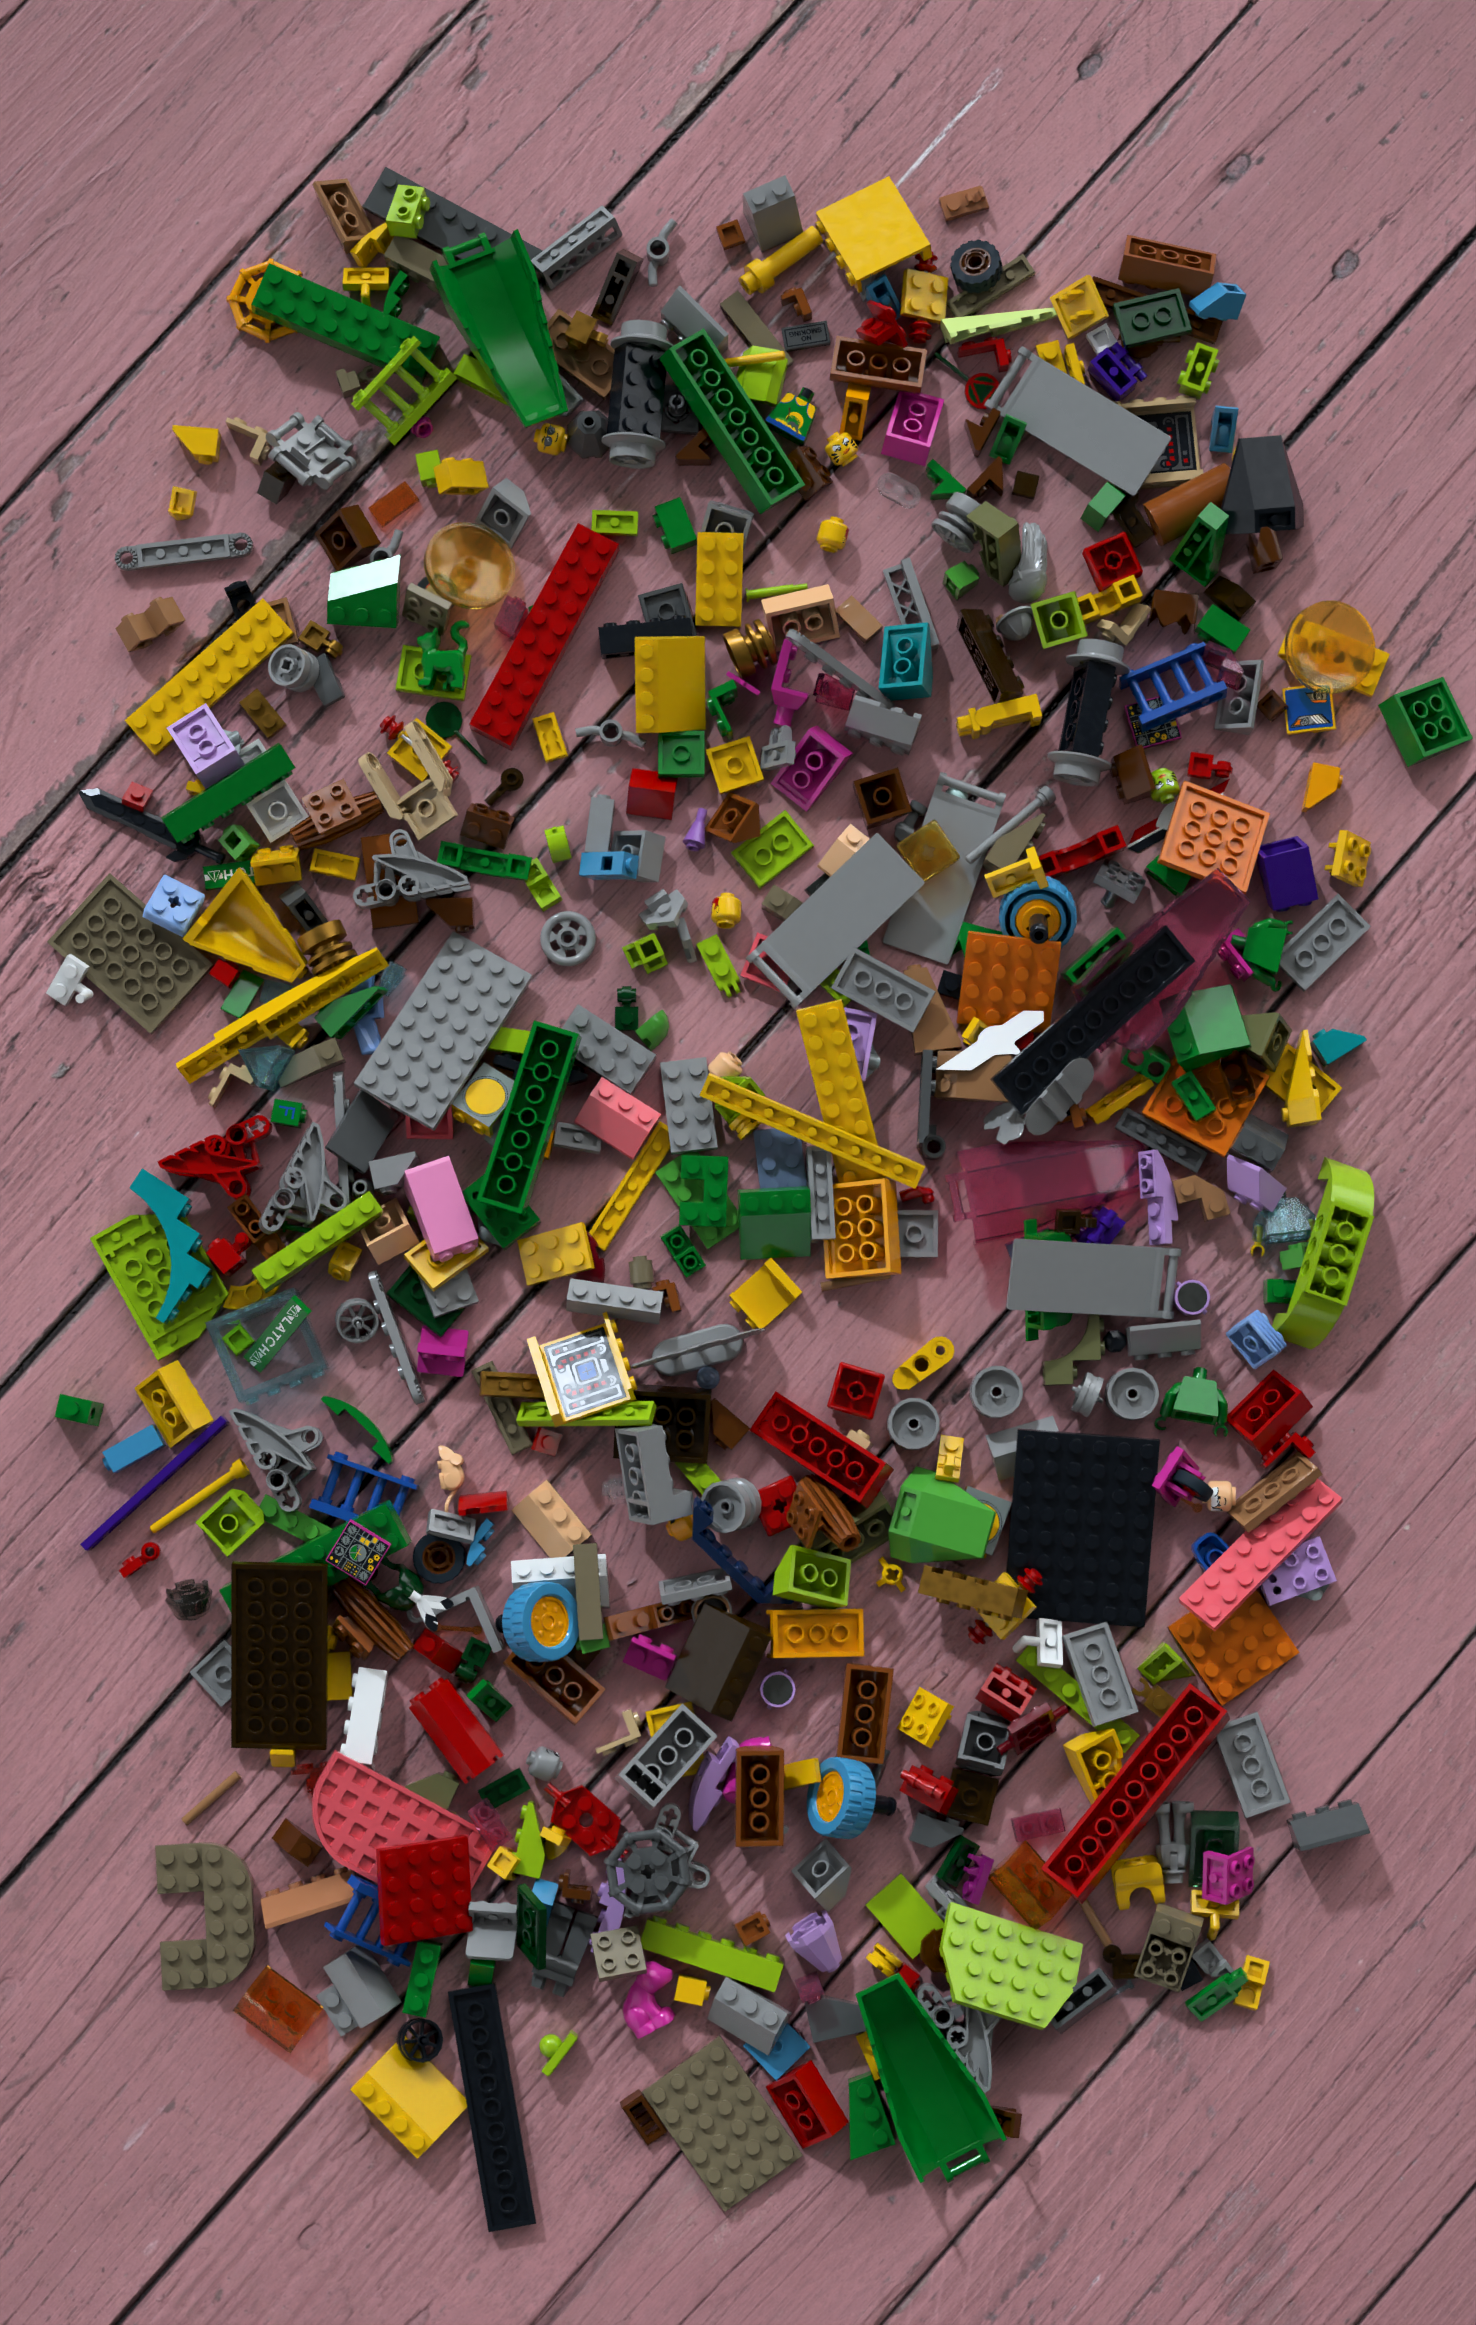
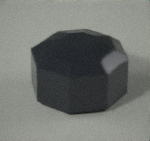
M1119 1330L1108 1331L1103 1337L1105 1349L1110 1353L1121 1352L1126 1346V1337Z

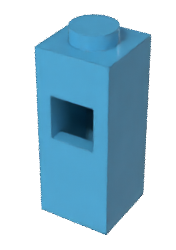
M625 851L585 852L581 854L579 876L592 880L636 879L639 856Z
M152 1424L103 1451L102 1453L105 1457L102 1461L108 1471L112 1470L113 1473H118L167 1445L156 1425Z

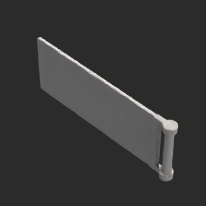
M1021 346L1017 352L1019 355L991 399H987L984 406L990 411L992 408L1001 411L1000 416L1003 418L1008 414L1026 422V432L1130 495L1135 496L1171 441V437ZM1025 360H1030L1032 363L1004 407L1001 408L998 406L999 401Z
M940 772L909 866L924 880L925 884L891 916L883 939L884 944L943 964L949 963L987 851L972 864H969L965 857L993 834L1006 797L1005 793L1000 792L998 794L948 777L946 773ZM943 785L996 802L995 808L993 809L943 792Z
M876 833L746 957V960L749 963L753 962L791 1002L790 1006L795 1009L847 959L853 947L858 948L925 882ZM763 951L802 990L798 996L759 956Z
M1014 1239L1006 1308L1009 1310L1174 1319V1311H1172L1178 1257H1181L1182 1249ZM1168 1255L1169 1261L1163 1310H1158L1164 1256Z

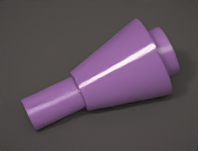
M704 808L698 809L696 820L683 839L686 848L691 851H699L705 848L704 822L707 810Z

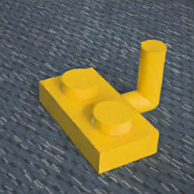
M389 267L343 269V291H361V303L371 307L370 290H389Z
M1191 1890L1190 1914L1210 1917V1928L1207 1938L1213 1941L1216 1939L1220 1928V1918H1239V1899L1224 1905L1202 1899V1890Z

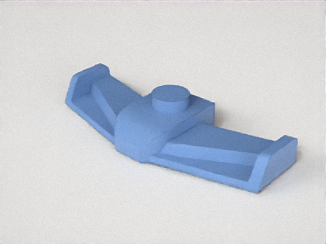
M375 975L351 989L350 994L373 987ZM383 997L354 1026L362 1055H372L381 1042L375 1019L384 1018Z

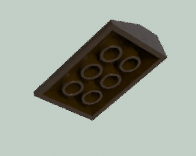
M964 608L960 610L956 627L994 704L1022 697L1024 684L1020 676H1015L1012 670L1014 668L1013 661L1009 655L1005 656L1002 650L1004 648L1003 641L999 635L995 636L992 630L994 624L989 614L985 616L984 611L981 609Z
M636 1384L638 1389L634 1390L636 1397L634 1401L655 1402L656 1411L652 1424L663 1426L666 1434V1452L669 1455L670 1462L707 1464L712 1389ZM614 1429L613 1458L620 1459Z
M704 1602L665 1688L704 1710L732 1722L772 1638L769 1629Z

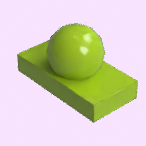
M571 2030L563 2041L554 2034H548L541 2038L539 2042L540 2052L543 2056L550 2058L541 2072L546 2076L552 2074L577 2041V2033Z

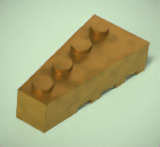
M924 1565L918 1593L935 1597L936 1602L947 1605L950 1604V1601L955 1602L958 1608L970 1610L971 1607L978 1608L977 1613L991 1616L992 1612L998 1613V1618L1012 1621L1013 1617L1022 1619L1028 1590Z

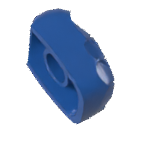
M1211 1532L1202 1535L1191 1545L1192 1553L1203 1572L1229 1548L1217 1534Z

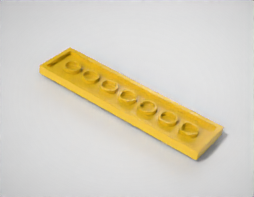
M262 598L124 721L153 754L157 756L174 741L167 727L205 703L210 709L277 648L292 637L294 632Z
M842 999L796 1010L823 1122L878 1145ZM831 1153L839 1183L886 1178L882 1174Z

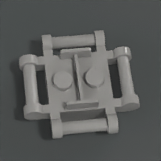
M295 412L286 423L266 434L267 442L274 447L268 457L273 462L277 461L298 479V483L303 487L307 484L311 486L316 483L326 490L333 485V481L345 472L352 471L357 465L353 457L346 456L352 450L354 444L349 440H344L325 424L324 419L319 415L308 424L301 413ZM293 428L299 431L285 442L281 439Z

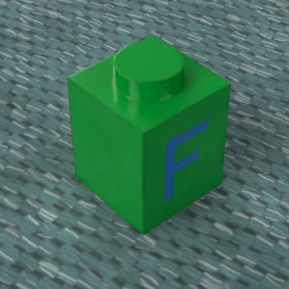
M274 1099L270 1122L276 1125L301 1129V1124L306 1123L308 1110L304 1109L305 1105L303 1103Z

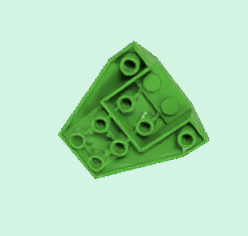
M916 1466L900 1488L888 1530L890 1557L913 1564L983 1559L996 1512L955 1483L935 1479L936 1471Z

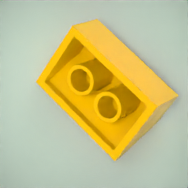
M178 1360L156 1370L134 1388L170 1448L214 1421L210 1411L206 1408L198 1391Z

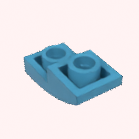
M488 1518L481 1524L474 1536V1541L470 1545L466 1563L470 1567L473 1564L478 1566L486 1557V1554L483 1552L487 1548L480 1541L483 1539L486 1542L494 1533L492 1527L495 1525Z

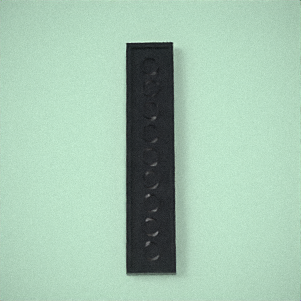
M1163 925L990 1080L1019 1115H1023L1071 1061L1077 1058L1086 1059L1195 962L1194 958L1167 925Z
M496 1982L448 1991L488 2232L536 2224Z

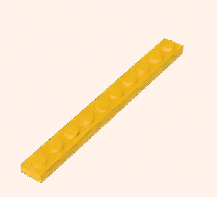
M711 1073L708 1074L699 1095L916 1189L925 1169V1166Z

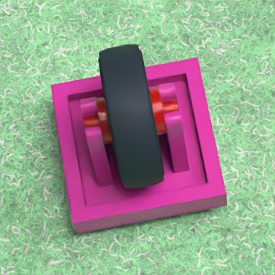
M1177 1446L1167 1457L1166 1464L1161 1472L1157 1473L1152 1487L1173 1507H1176L1181 1497L1188 1501L1195 1497L1207 1502L1214 1492L1204 1482L1206 1477L1199 1472V1466L1185 1450Z

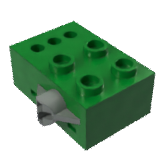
M483 1175L463 1190L462 1193L465 1201L478 1216V1235L481 1240L500 1245L506 1250L541 1223V1220L529 1205L525 1216H521L478 1202L477 1196L484 1178Z

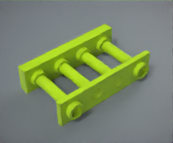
M415 336L411 339L407 338L401 344V350L364 390L360 389L354 395V401L351 403L357 411L364 406L386 427L385 437L393 445L398 443L457 379L447 367L444 371L439 370L417 349L421 342ZM410 355L433 376L434 381L429 387H423L401 366ZM394 372L418 394V399L413 404L406 403L385 383ZM378 389L402 410V416L397 421H392L370 400Z

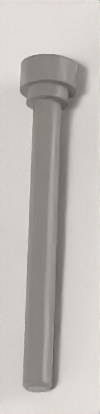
M1043 786L1037 791L1034 801L969 853L965 860L972 864L993 847L998 838L1011 832L1041 806L1051 805L1056 800L1053 791L1049 787Z

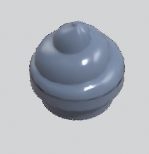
M706 1366L698 1371L696 1380L701 1388L714 1389L719 1384L720 1375L715 1368Z

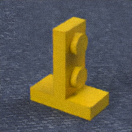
M1034 846L1026 849L1028 858L984 875L993 898L1011 892L1017 887L1033 881H1037L1040 889L1049 886Z

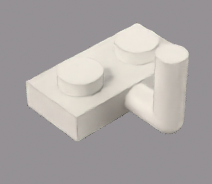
M72 954L67 955L46 994L64 1006L69 1004L76 991L80 993L75 998L78 1003L89 1000L93 997V991L81 984V981L90 966Z
M1039 1618L1036 1621L1037 1637L1024 1635L1013 1645L1012 1649L1015 1653H1020L1027 1645L1037 1646V1666L1061 1668L1063 1666L1062 1621Z

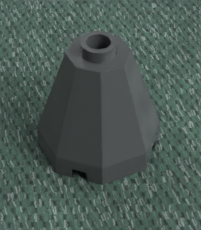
M599 410L580 411L567 425V432L569 434L568 446L582 459L589 457L602 458L610 449L601 442L602 437L607 434L608 418Z

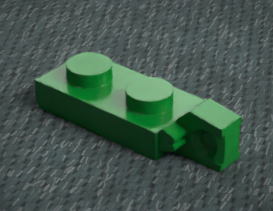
M1240 1967L1231 1972V1974L1226 1973L1224 1976L1222 1975L1185 2001L1186 2007L1200 2022L1204 2021L1239 1996L1238 1992L1242 1989L1241 1986L1248 1982L1247 1973Z

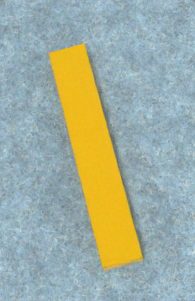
M659 1121L589 1232L599 1246L597 1248L604 1252L670 1150L668 1126Z

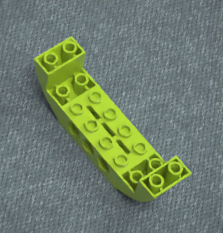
M1324 1157L1318 1180L1327 1182L1291 1301L1287 1313H1276L1272 1327L1282 1334L1285 1341L1311 1350L1327 1337L1339 1319L1344 1307L1347 1306L1374 1219V1187L1370 1175L1363 1170Z

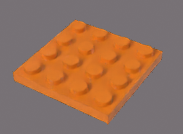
M1184 780L1180 787L1157 863L1244 896L1249 886L1270 813Z
M968 931L956 1022L969 1025L973 1017H976L990 1027L1003 1025L1022 1011H1044V1022L1029 1031L1043 1033L1051 1024L1061 942L1047 940L1045 943L1036 944L1030 938Z
M1174 1055L1170 1068L1155 1088L1142 1111V1115L1225 1158L1270 1076L1248 1065V1072L1253 1079L1254 1089L1256 1090L1255 1100L1231 1106L1218 1066L1220 1059L1191 1070L1216 1107L1215 1112L1196 1123L1171 1086L1172 1081L1187 1073L1178 1064L1176 1055ZM1230 1064L1225 1068V1075L1228 1079L1235 1080L1240 1077L1241 1069L1236 1064ZM1236 1086L1232 1090L1234 1100L1248 1096V1090L1244 1086Z
M1257 1590L1215 1632L1190 1611L1167 1627L1221 1706L1300 1653Z

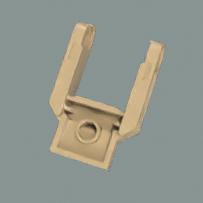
M413 720L404 726V729L412 741L411 746L431 779L423 781L400 797L374 754L367 752L358 759V762L389 816L406 820L419 841L453 820L458 814L448 799L451 794L453 778L422 726Z

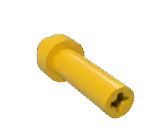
M810 226L763 261L756 258L744 267L745 274L739 277V282L745 292L749 295L756 291L764 293L773 287L776 276L823 243L822 236L814 226Z

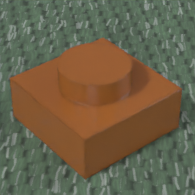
M737 219L716 226L723 250L745 243V238Z

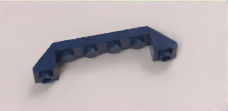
M698 1496L694 1498L692 1540L757 1603L792 1604L793 1600L773 1596L774 1580L765 1586L758 1576L754 1577L748 1572V1567L743 1561H737L732 1556L731 1550L725 1544L721 1545L716 1540L714 1533L706 1528L713 1522L714 1510L706 1500L702 1501Z

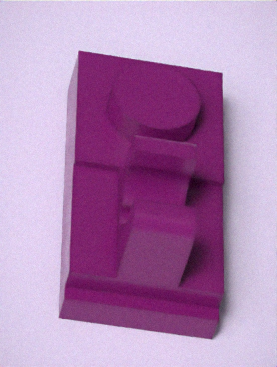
M968 1854V1858L974 1860L975 1864L971 1868L965 1866L963 1868L971 1876L969 1875L968 1881L963 1885L962 1898L970 1903L979 1905L994 1859L983 1854L981 1856Z

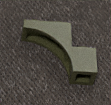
M1088 1314L1086 1330L1079 1344L1064 1357L1043 1362V1386L1074 1384L1073 1380H1077V1366H1073V1361L1101 1360V1355H1105L1104 1341H1100V1332H1104L1103 1318H1099L1098 1314Z

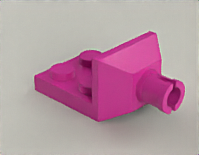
M784 639L771 691L774 703L777 705V712L773 723L791 727L795 710H798L807 701L810 693L784 687V683H789L792 669H788L790 660H795L798 649L787 639Z

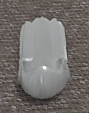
M1027 522L1023 524L1021 559L1013 570L1008 591L1013 600L1023 604L1037 600L1045 592L1047 585V541L1038 524H1029Z

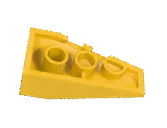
M1308 1029L1302 1030L1299 1034L1284 1104L1285 1108L1281 1109L1282 1121L1287 1123V1127L1315 1125L1322 1120L1318 1089H1313L1312 1086L1315 1084V1069L1312 1066L1309 1067V1062H1312V1052Z
M1113 1728L1084 1733L1063 1744L1069 1763L1091 1805L1122 1768L1121 1758H1123V1749Z

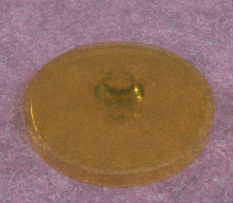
M471 522L449 524L435 533L425 550L424 570L430 585L437 594L455 606L472 610L491 607L507 595L514 582L515 562L508 545L498 534L485 526Z
M1321 601L1306 607L1292 620L1285 638V656L1292 674L1306 688L1321 694H1338L1354 688L1367 676L1374 662L1375 639L1368 621L1354 607L1340 601Z

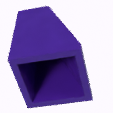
M1298 836L1260 845L1256 862L1268 905L1273 911H1287L1291 906L1295 905L1307 906L1312 904V901L1319 899L1310 850L1306 843Z

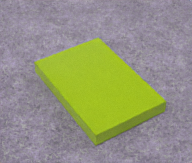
M403 645L396 691L465 701L471 655L466 654L464 690L444 691L443 683L447 681V675L437 674L433 691L422 690L418 685V681L424 678L421 663L423 650L421 647Z
M784 810L760 829L759 837L746 840L733 850L731 855L756 886L761 889L811 850L814 845L788 812Z
M902 1873L898 1874L865 1904L912 1960L920 1953L921 1940L932 1929L938 1930L944 1927V1922Z

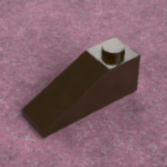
M625 249L616 253L591 316L611 326L613 325L644 260L643 258Z

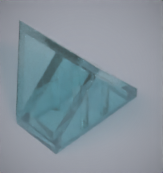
M280 1045L238 1050L256 1086L271 1091L274 1090L295 1053V1050Z

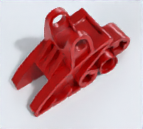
M256 1115L239 1124L231 1125L226 1131V1138L216 1134L204 1138L205 1141L200 1140L190 1145V1149L186 1147L174 1153L175 1156L169 1155L157 1162L160 1168L165 1169L166 1172L184 1177L201 1178L220 1184L227 1194L235 1200L244 1196L245 1193L250 1197L252 1189L246 1175L264 1168L259 1161L256 1142L271 1134L272 1123L265 1116ZM259 1121H261L263 1124H266V1125L263 1126V1129H264L263 1132H260V1131L257 1129V1130L252 1131V1134H251L250 1131H249V1129H248V1126H249V1128H250L251 1130L257 1128V1127H258V1124H257V1123H258ZM240 1132H243V1139L241 1141L236 1142V1135ZM221 1143V1145L219 1146L220 1150L215 1152L217 1149V1144ZM249 1147L251 1148L252 1160L247 1159L246 1149ZM232 1149H233V1151H234L236 1157L230 1156V1154H231V1152H232ZM242 1184V1191L239 1194H235V1187Z

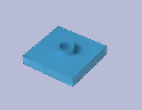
M788 2022L769 2056L746 2042L743 2044L747 2051L776 2081L811 2047Z

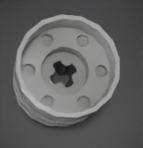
M954 492L945 506L948 512L941 511L938 514L939 519H935L932 522L933 530L949 545L962 552L971 553L974 548L973 544H977L979 540H974L972 534L976 531L973 523H969L966 516L980 506V504L963 493Z

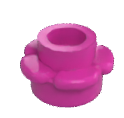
M427 416L421 417L411 427V432L420 438L428 437L433 431L431 420Z

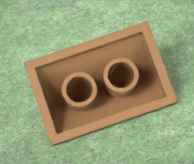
M348 179L315 181L312 185L316 197L345 253L348 254L373 228Z

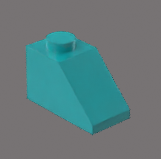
M1322 1029L1313 1035L1314 1040L1310 1043V1046L1325 1067L1358 1047L1367 1039L1365 1036L1331 1029L1326 1032L1325 1029Z

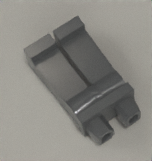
M555 1901L546 1931V1969L538 1971L533 1966L531 1986L543 1990L546 1980L549 1978L556 1981L552 1993L564 1997L569 1986L572 1987L575 1974L590 1940V1934H592L597 1923L598 1916L581 1910L577 1911L563 1954L560 1955L559 1953L575 1908Z

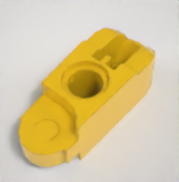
M943 1336L931 1339L893 1371V1385L899 1390H909L944 1366L953 1358L954 1346L952 1342ZM943 1346L945 1349L944 1354L938 1355L936 1348ZM917 1359H924L927 1362L928 1367L926 1371L920 1372L915 1368V1361Z

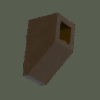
M276 461L264 471L257 493L278 504L288 494L297 478Z

